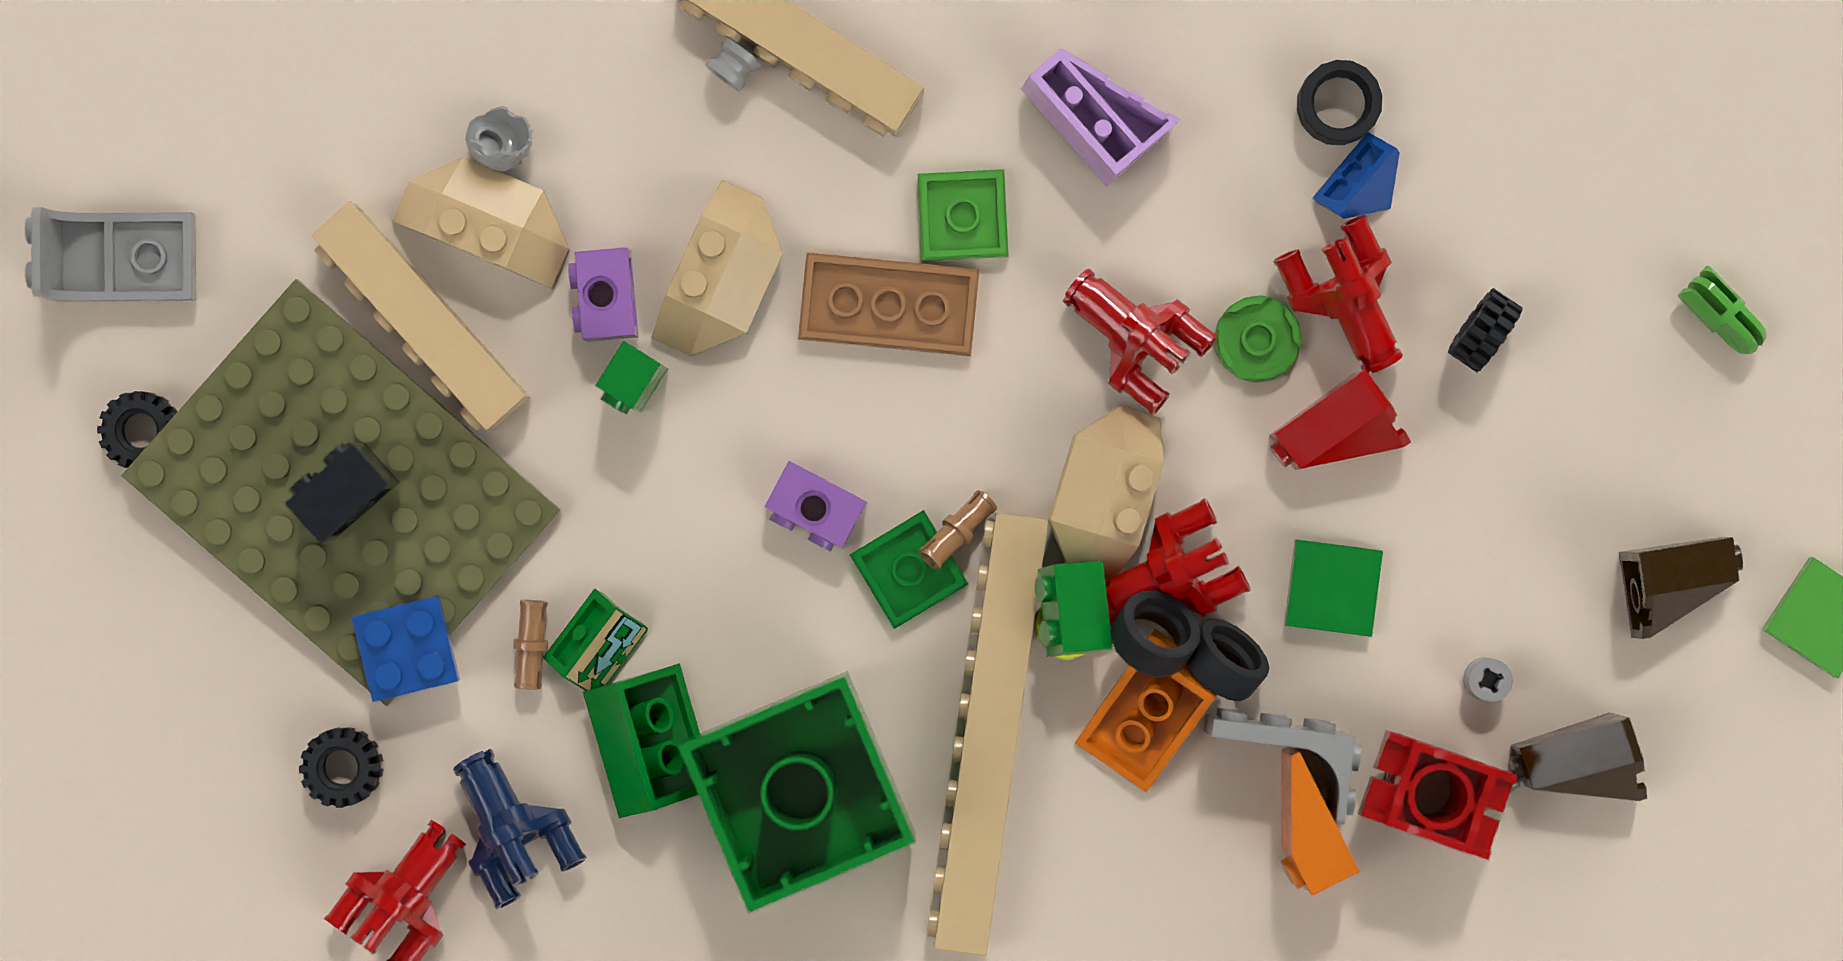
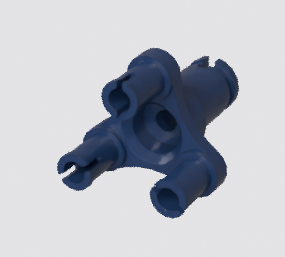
M488 749L485 752L480 751L464 759L453 768V771L457 777H461L460 785L481 823L477 828L480 838L473 857L468 861V864L476 877H481L495 909H499L521 897L516 886L526 883L527 877L533 879L539 874L524 848V845L539 837L541 839L546 838L562 872L578 866L587 857L583 854L569 827L572 821L564 808L533 806L527 803L520 804L500 764L494 761L495 754L493 750Z

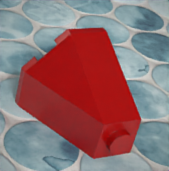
M1364 369L1353 373L1271 433L1270 437L1275 443L1270 446V449L1285 468L1291 464L1295 470L1404 448L1411 441L1402 427L1397 431L1393 427L1392 423L1396 421L1395 417H1397V414L1392 404L1367 370Z

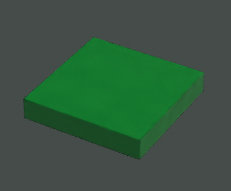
M924 510L849 554L894 629L968 585L967 580L952 556L942 564L939 570L931 568L920 557L918 550L924 547L937 533Z
M1295 539L1284 626L1372 637L1383 551Z

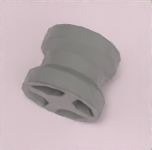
M726 37L721 43L722 51L717 57L710 58L705 66L730 87L740 92L745 85L744 78L749 72L756 71L761 64L744 48Z
M1483 657L1469 663L1464 671L1463 682L1467 692L1474 698L1486 702H1496L1508 695L1512 688L1513 678L1506 664L1500 660Z

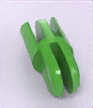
M1706 266L1700 272L1699 277H1695L1688 284V288H1684L1677 295L1712 333L1716 332L1735 351L1741 354H1752L1757 351L1758 346H1762L1764 343L1766 331L1761 322L1744 306L1745 302L1711 266Z

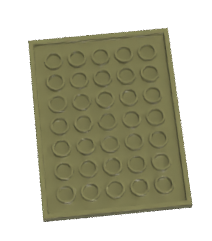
M295 279L121 475L369 692L351 617L440 595L450 636L561 511L559 507L298 279ZM349 442L351 444L366 443L400 483L335 540L320 544L284 504L293 496L289 488L308 472L310 474L321 472L327 466L322 461L324 457L341 443H344V445ZM395 697L380 701L385 706H388Z

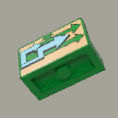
M594 588L543 656V659L563 678L588 691L607 685L645 635L648 628L642 622L623 611L605 594Z

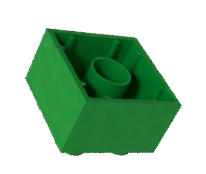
M848 671L692 736L678 746L748 913L915 843L916 831Z

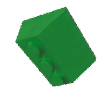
M680 663L583 692L619 818L651 812L698 795L678 747L686 739L700 733Z

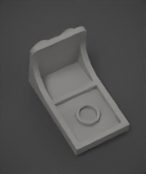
M33 207L31 217L26 219L25 236L27 243L31 244V262L26 264L25 279L27 287L32 288L33 296L55 302L196 301L195 214L192 212L74 213L54 211L44 207Z
M1219 707L1217 708L1216 715H1205L1204 732L1211 737L1311 750L1320 759L1327 774L1328 791L1326 806L1334 822L1344 825L1346 815H1353L1356 790L1350 789L1351 771L1359 770L1361 760V745L1355 744V736L1345 731L1335 730L1336 724L1319 719L1304 718L1303 726L1292 725V719L1284 715L1261 713L1259 721L1247 719L1248 713H1244L1242 710Z

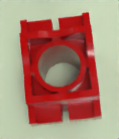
M1386 730L1373 768L1385 772L1383 779L1370 776L1357 814L1397 830L1489 860L1492 853L1490 850L1500 821L1484 815L1485 809L1488 807L1502 813L1504 812L1513 783H1516L1518 775L1423 741ZM1444 770L1451 784L1450 798L1439 811L1431 814H1421L1414 800L1415 788L1418 782L1429 772Z

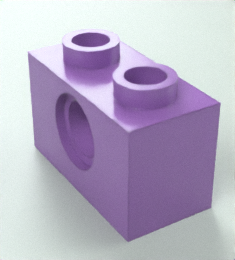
M624 247L575 252V263L568 264L571 289H578L579 306L572 307L575 333L582 332V339L586 342L639 337L631 251ZM600 284H609L614 291L613 300L607 306H595L591 299L592 291Z
M788 461L764 507L772 511L769 520L790 531L794 529L796 524L811 532L807 540L831 552L834 544L840 548L844 547L867 502ZM810 496H819L826 503V513L818 521H810L802 513V504Z

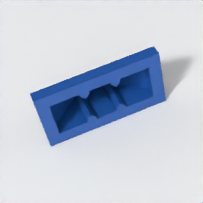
M1367 132L1312 198L1316 203L1343 219L1391 209L1400 152L1396 147Z

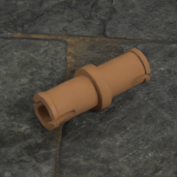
M975 491L973 496L954 516L949 514L942 521L943 527L924 547L918 550L923 561L931 568L939 570L942 564L961 545H968L974 539L972 533L997 510L994 501L983 491Z
M520 600L519 634L513 643V648L517 649L514 688L538 690L542 689L543 651H548V641L544 640L548 602Z

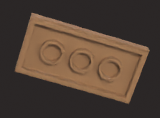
M806 252L798 340L971 357L980 269Z

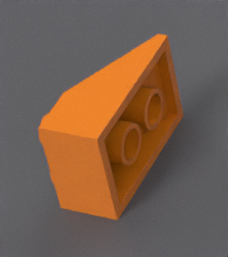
M1155 628L1147 637L1148 640L1156 645L1166 648H1177L1173 640ZM1187 664L1184 665L1181 671L1165 677L1143 674L1128 665L1081 732L1075 744L1147 793L1217 695L1205 687L1191 673Z
M1288 746L1281 750V847L1287 858L1281 860L1280 863L1291 884H1294L1297 890L1303 887L1313 896L1360 871L1300 752Z

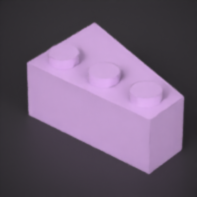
M1061 48L1028 76L1021 90L1107 187L1169 134L1180 119L1170 113L1165 114L1143 101L1145 98L1134 91L1132 93L1126 91L1108 80L1109 77Z

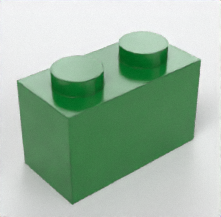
M622 341L595 386L604 391L600 399L621 413L627 415L630 409L641 413L668 368L625 341Z
M1103 561L1056 564L1037 569L1038 577L1035 580V595L1038 602L1041 603L1043 621L1040 623L1039 635L1042 645L1046 647L1047 657L1111 650L1112 641Z

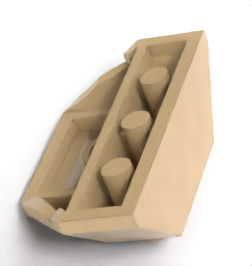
M460 157L409 181L392 220L396 224L550 289H553L569 252V247L544 190L497 170L482 166L480 163L466 157Z
M722 180L703 211L665 294L651 337L652 339L693 356L748 333L783 256L761 197Z
M1118 405L1110 410L1108 414L1095 420L1073 435L1048 518L1057 544L1064 556L1065 564L1103 561L1106 581L1118 575L1138 549L1164 465L1159 417Z

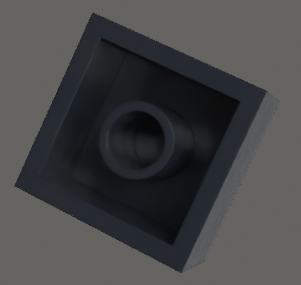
M349 442L346 445L341 443L324 457L322 461L327 466L321 472H314L313 474L308 472L289 488L293 496L284 504L320 544L335 540L400 483L366 443L351 444Z

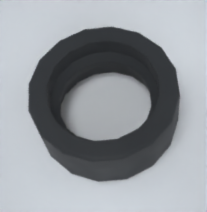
M1333 60L1321 64L1304 80L1297 96V113L1301 125L1313 138L1327 145L1343 146L1358 141L1375 126L1382 112L1383 95L1378 80L1366 67L1350 60ZM1335 77L1347 78L1355 82L1362 90L1365 98V107L1361 118L1355 124L1345 128H1333L1323 123L1317 116L1314 108V96L1319 86L1326 80Z
M1156 590L1140 591L1128 598L1111 625V640L1116 652L1127 665L1143 674L1165 677L1181 671L1200 642V627L1194 614L1183 602L1175 597ZM1144 619L1155 622L1163 627L1172 636L1177 648L1162 647L1146 639L1138 630L1134 620Z
M1211 618L1203 621L1199 626L1200 642L1186 663L1188 668L1205 687L1216 695L1227 700L1239 702L1248 699L1268 675L1270 667L1266 655L1260 646L1239 627L1221 619Z

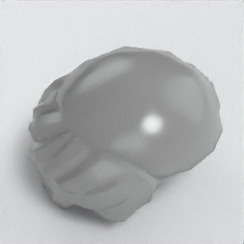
M500 106L489 110L485 115L476 116L470 121L465 140L469 153L476 162L487 168L507 171L518 164H522V159L528 155L529 148L532 145L533 131L530 129V124L524 116L515 115L513 112L508 111L507 107Z

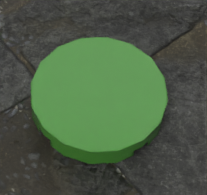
M1262 295L1244 297L1229 306L1218 320L1215 333L1218 335L1215 342L1216 354L1224 368L1237 378L1254 383L1270 381L1287 372L1297 359L1302 343L1300 324L1292 310L1278 300Z

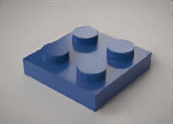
M440 595L351 617L372 702L460 681Z

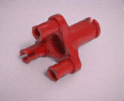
M1362 215L1340 226L1346 237L1333 241L1334 246H1331L1329 243L1321 249L1335 277L1321 284L1318 282L1313 283L1299 249L1286 252L1277 257L1273 262L1277 266L1289 291L1287 300L1294 312L1298 311L1327 316L1330 319H1338L1356 359L1362 362L1361 370L1366 369L1368 373H1375L1399 361L1403 354L1399 348L1396 349L1395 347L1397 341L1377 301L1382 295L1379 286L1387 267L1392 261L1386 249L1380 248L1368 223L1367 216Z
M1088 268L1070 285L1062 302L1068 307L1073 306L1075 313L1110 340L1108 345L1110 348L1108 385L1120 394L1123 392L1127 393L1148 410L1151 415H1154L1165 404L1170 393L1163 390L1141 372L1142 366L1140 365L1145 358L1150 355L1164 366L1169 373L1174 374L1179 370L1180 366L1168 353L1184 364L1190 352L1169 337L1170 335L1174 334L1200 357H1203L1211 349L1218 335L1189 314L1190 308L1178 299L1171 303L1150 307L1144 303L1136 306L1102 278H1095V273Z
M1206 498L1173 515L1167 512L1155 518L1147 561L1105 581L1110 626L1128 598L1140 591L1156 590L1170 594L1183 602L1188 609L1200 614L1202 617L1217 611L1216 606L1251 591L1248 580L1240 566L1206 583L1203 580H1198V577L1229 564L1225 552L1210 559L1207 558V556L1223 548L1217 538L1186 554L1181 545L1184 543L1183 538L1218 523L1214 511Z
M432 819L427 824L429 826L428 830L425 833L421 832L392 873L388 870L385 872H353L345 883L348 888L329 914L324 917V920L347 935L348 930L369 902L374 904V908L355 934H352L350 937L359 945H362L370 932L374 931L363 946L372 954H375L376 949L396 921L408 923L409 925L406 928L410 931L387 961H420L430 946L435 948L444 936L432 905L433 902L428 897L456 860L457 856L455 854L459 849L463 850L467 844L451 833L442 847L435 849V845L446 830Z

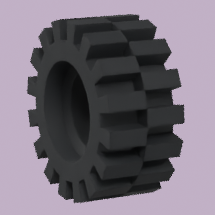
M1492 288L1484 296L1483 300L1477 304L1475 310L1471 312L1467 321L1461 326L1459 333L1455 336L1449 347L1448 353L1476 373L1480 372L1488 364L1491 357L1496 354L1500 345L1505 342L1507 335L1513 330L1514 324L1521 316L1523 307L1495 288Z
M133 391L132 393L120 394L118 399L111 400L107 404L109 407L107 411H102L99 418L103 420L102 425L97 426V434L102 436L99 444L101 448L107 450L106 456L110 460H115L119 466L128 468L146 448L135 447L126 439L124 429L128 419L139 413L148 415L156 424L157 436L178 411L168 403L167 399L155 395V393Z
M351 727L334 728L320 733L319 736L313 738L307 744V750L302 752L300 758L303 759V764L299 766V774L303 773L304 780L301 783L304 788L308 787L311 791L308 795L314 800L317 798L321 800V804L324 806L333 805L335 808L352 806L369 797L370 793L376 790L380 784L378 780L379 777L383 776L384 770L380 764L383 761V756L378 754L376 748L379 746L375 740L370 741L367 738L368 734L363 731H355V728ZM334 751H347L356 759L358 770L355 778L350 783L338 784L328 777L325 765L327 758Z

